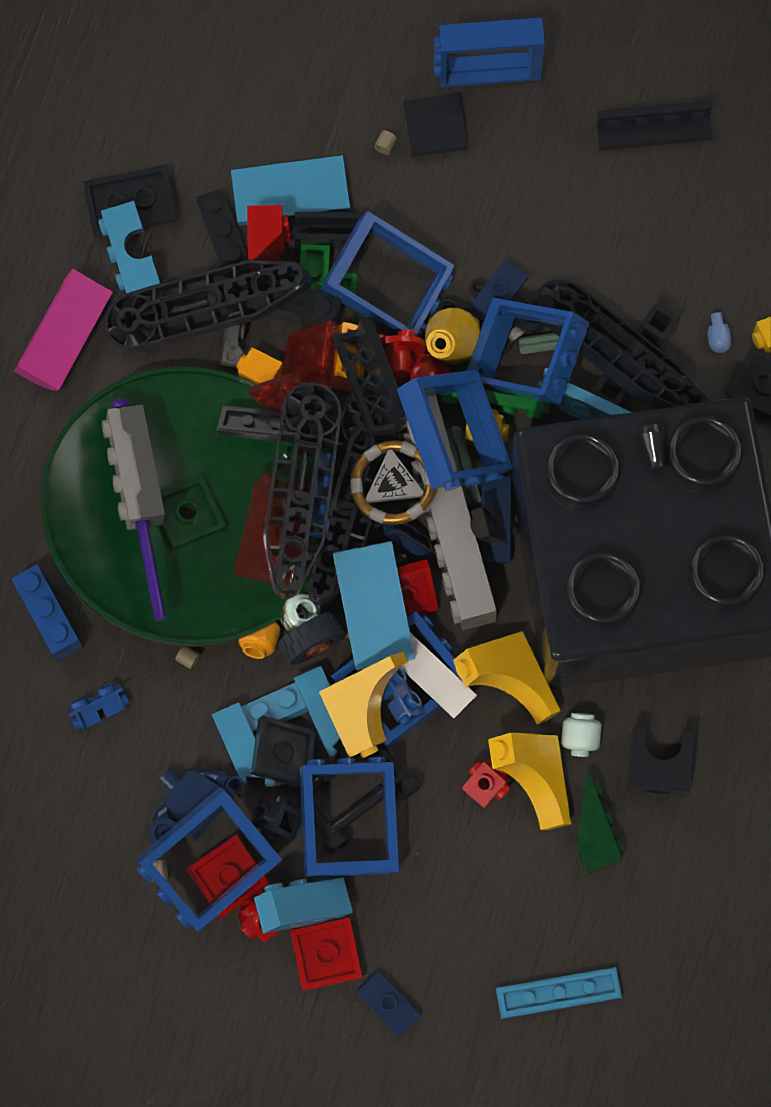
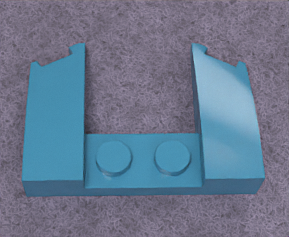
M321 666L294 677L295 683L246 705L240 706L238 702L211 714L239 777L246 783L247 777H259L251 774L255 745L254 736L257 731L258 718L262 715L286 722L309 712L330 760L338 755L337 750L333 746L338 742L340 736L319 691L330 686ZM265 778L266 786L276 785L273 780Z

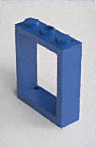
M542 18L439 25V36H434V77H440L441 88L541 80L545 47ZM528 48V52L448 58L450 53Z
M367 211L359 218L320 289L332 297L341 299L343 304L367 319L372 318L374 323L393 335H398V332L402 330L415 331V336L420 337L427 326L424 321L428 313L432 315L440 303V299L437 298L442 289L445 291L451 283L453 275L450 273L455 265ZM369 232L435 273L407 326L339 285Z
M492 298L467 371L478 370L483 387L486 390L560 405L563 395L567 390V384L573 367L576 364L583 339L586 336L589 322L570 311ZM515 318L563 326L541 389L493 379Z
M478 370L417 377L397 388L432 489L444 487L445 491H450L461 487L463 484L466 487H472L482 483L483 480L486 481V484H490L503 479L502 474L512 469ZM456 392L482 468L453 472L427 396Z
M416 611L408 616L409 630L415 627L447 668L462 681L456 672V666L453 662L454 657L451 653L454 651L444 638L440 640L433 633L435 627L426 615L420 617ZM354 659L331 676L334 684L356 672ZM431 699L422 706L426 713L424 716H414L410 724L402 726L400 723L391 731L381 720L387 740L381 744L389 750L442 707L434 699Z
M385 757L367 758V763H355L354 758L337 759V764L325 765V760L323 759L307 760V765H303L300 768L304 877L398 873L393 762H385ZM383 773L387 860L316 863L312 776Z
M221 787L217 788L135 858L141 865L136 869L147 883L154 880L160 887L156 892L157 895L167 906L171 903L176 906L179 912L175 916L186 929L192 925L197 932L282 860ZM220 806L263 857V860L196 916L155 868L153 863Z

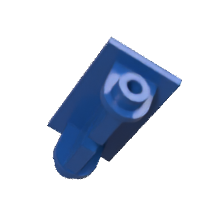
M399 668L388 681L382 698L387 700L392 695L395 699L387 706L396 722L406 726L413 721L412 717L424 716L426 713L421 707L422 702L419 696L411 690L406 682L405 673Z
M113 682L105 684L97 689L98 694L88 699L86 696H82L70 703L71 707L66 710L69 717L76 716V718L71 720L75 729L82 728V730H85L102 721L97 712L101 708L107 718L125 710V706L130 703L125 693L118 694L123 691L121 684L114 685Z

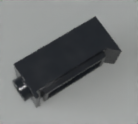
M295 212L294 250L301 249V244L329 245L330 248H343L350 234H307V229L353 230L364 213ZM369 233L367 234L365 240H369Z

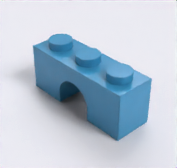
M131 201L102 210L103 218L99 219L98 222L102 235H109L112 246L107 247L111 263L117 262L120 270L119 274H115L120 291L126 290V293H131L160 285L152 256L135 259L126 252V244L129 238L144 232L135 202Z

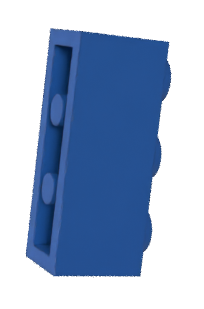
M38 565L11 578L56 661L83 648Z

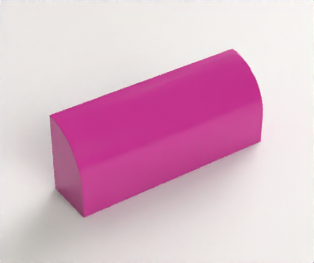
M72 269L64 279L14 372L39 386L58 391L109 300L112 291Z

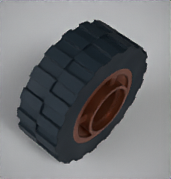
M333 611L323 613L295 627L279 640L278 645L289 665H295L308 661L327 651L347 635V632L337 614Z

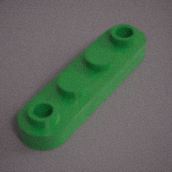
M485 391L490 406L498 407L499 413L515 415V410L526 412V417L543 420L544 415H550L552 403ZM456 392L436 395L441 397V403L458 405L459 399Z

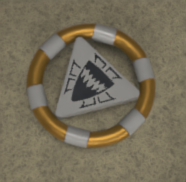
M391 440L373 445L357 460L350 480L351 494L362 513L374 521L387 525H399L413 521L427 510L436 493V489L431 488L417 446L405 441ZM393 451L409 455L421 464L425 476L426 488L424 493ZM387 452L365 499L362 484L363 472L368 463L382 453ZM422 497L417 504L406 512L399 514H387L373 508L369 504Z

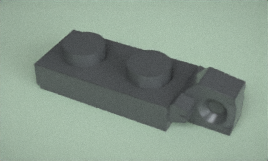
M241 312L227 314L226 321L241 317ZM245 323L225 328L221 365L237 367L243 353L238 346V340L243 339Z

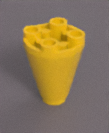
M447 308L438 311L430 318L425 328V343L428 351L436 360L447 365H459L469 361L481 332L480 322L471 313L461 308Z

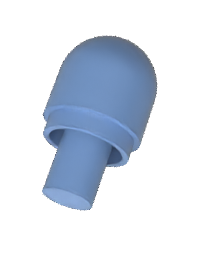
M716 312L711 314L712 326L708 327V342L714 352L724 353L729 350L732 344L731 331L728 324L723 323L722 312Z

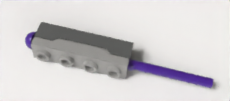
M119 398L114 400L110 405V409L107 410L106 420H102V430L104 438H109L111 447L107 448L109 465H115L116 475H113V487L115 493L120 492L122 502L118 503L119 517L121 521H126L127 530L137 529L154 620L162 621L166 619V613L149 527L162 525L165 512L143 405L132 406L128 400Z

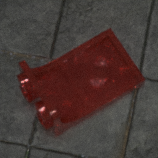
M329 320L288 335L283 375L249 387L248 394L270 410L281 411L286 394L299 384L316 382L327 386L331 390L336 353L333 336L338 334L339 325L333 320Z
M262 472L261 477L254 476L251 499L233 575L271 583L263 531L272 474ZM276 476L274 488L286 489V483L280 482L279 476ZM294 480L292 490H296L298 480ZM305 482V492H308V486H307L308 483H306V482ZM273 496L270 516L282 517L284 499ZM292 521L294 528L291 536H296L299 527L297 521ZM269 524L270 546H278L280 527ZM285 549V553L288 557H299V554L295 549ZM272 555L275 568L276 556ZM288 570L284 578L286 586L292 585L290 584L292 570Z

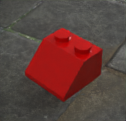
M282 205L247 206L248 260L277 261L285 253V243L290 242L289 216L283 215ZM249 267L250 273L260 270V267Z

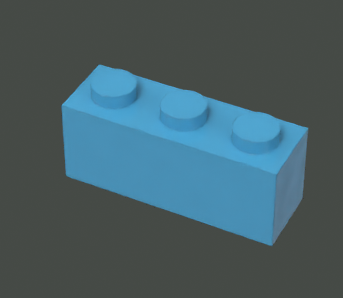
M325 875L313 879V883H307L306 879H301L289 883V887L284 888L282 883H277L265 887V893L254 897L263 934L335 921L353 913L343 877L331 879L330 876Z

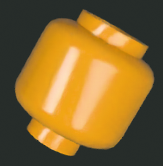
M275 622L253 635L238 639L239 645L247 656L263 659L275 651L281 629Z

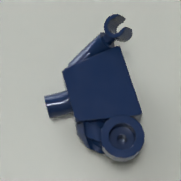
M169 768L159 779V782L170 792L163 798V802L158 805L152 817L153 823L149 828V838L152 844L172 828L177 820L179 822L217 788L221 787L233 800L232 795L237 799L242 797L237 792V789L242 785L248 787V784L239 776H230L221 771L200 769L197 772L190 769L181 778L173 769ZM219 806L191 830L188 835L196 841L222 813L223 809Z

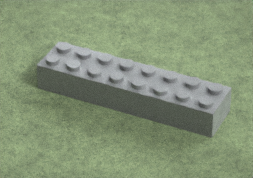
M436 395L427 396L453 472H457ZM407 420L403 428L407 432L403 434L404 441L417 446ZM414 458V461H411L413 478L418 485L421 484V489L424 493L426 488L424 470L421 464ZM444 487L437 488L432 503L424 513L429 512L430 516L426 517L431 541L437 539L438 544L434 545V552L438 567L445 568V572L442 573V581L446 596L452 595L453 601H450V610L454 624L460 623L463 631L496 622L495 603L462 487L450 491H445Z

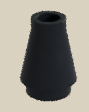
M657 423L638 427L639 435H637V439L646 459L648 470L667 467V430H663V424Z

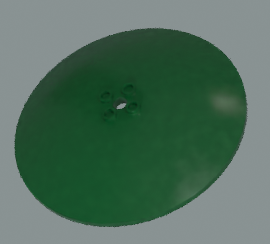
M194 367L162 368L129 376L100 391L82 405L62 429L51 449L42 481L41 515L46 542L52 558L66 582L87 606L105 620L133 635L154 642L178 646L217 645L253 635L269 627L285 614L283 606L288 599L279 598L273 591L263 540L276 441L219 436L216 431L223 405L281 411L282 401L258 385L243 378L221 371ZM119 398L128 400L132 406L143 405L165 512L162 525L149 527L166 613V619L162 621L154 620L137 529L127 530L126 521H121L119 517L118 503L122 501L120 492L115 493L113 487V475H116L115 465H109L107 448H110L111 445L109 438H104L102 430V420H106L107 410L110 409L111 403ZM280 442L278 460H281L287 447H291L292 443ZM277 468L274 488L286 489L287 477L281 474L282 469ZM293 482L292 490H296V482ZM332 482L331 498H333V495H334V492H335L333 482ZM273 496L270 516L282 517L284 499ZM183 507H189L194 510L195 517L184 519L180 516L179 510ZM292 521L294 528L291 536H296L299 527L297 521ZM269 524L270 546H278L280 527ZM311 536L309 542L310 552L316 553L320 544V538ZM285 549V553L288 557H299V554L295 549ZM272 555L275 568L276 556ZM326 557V558L323 560V562H322L323 565L325 564V562H326V560H327L328 557ZM288 570L284 578L286 586L292 585L290 584L292 570ZM307 578L299 593H308Z

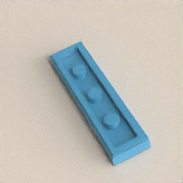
M616 967L496 988L501 1019L622 998Z

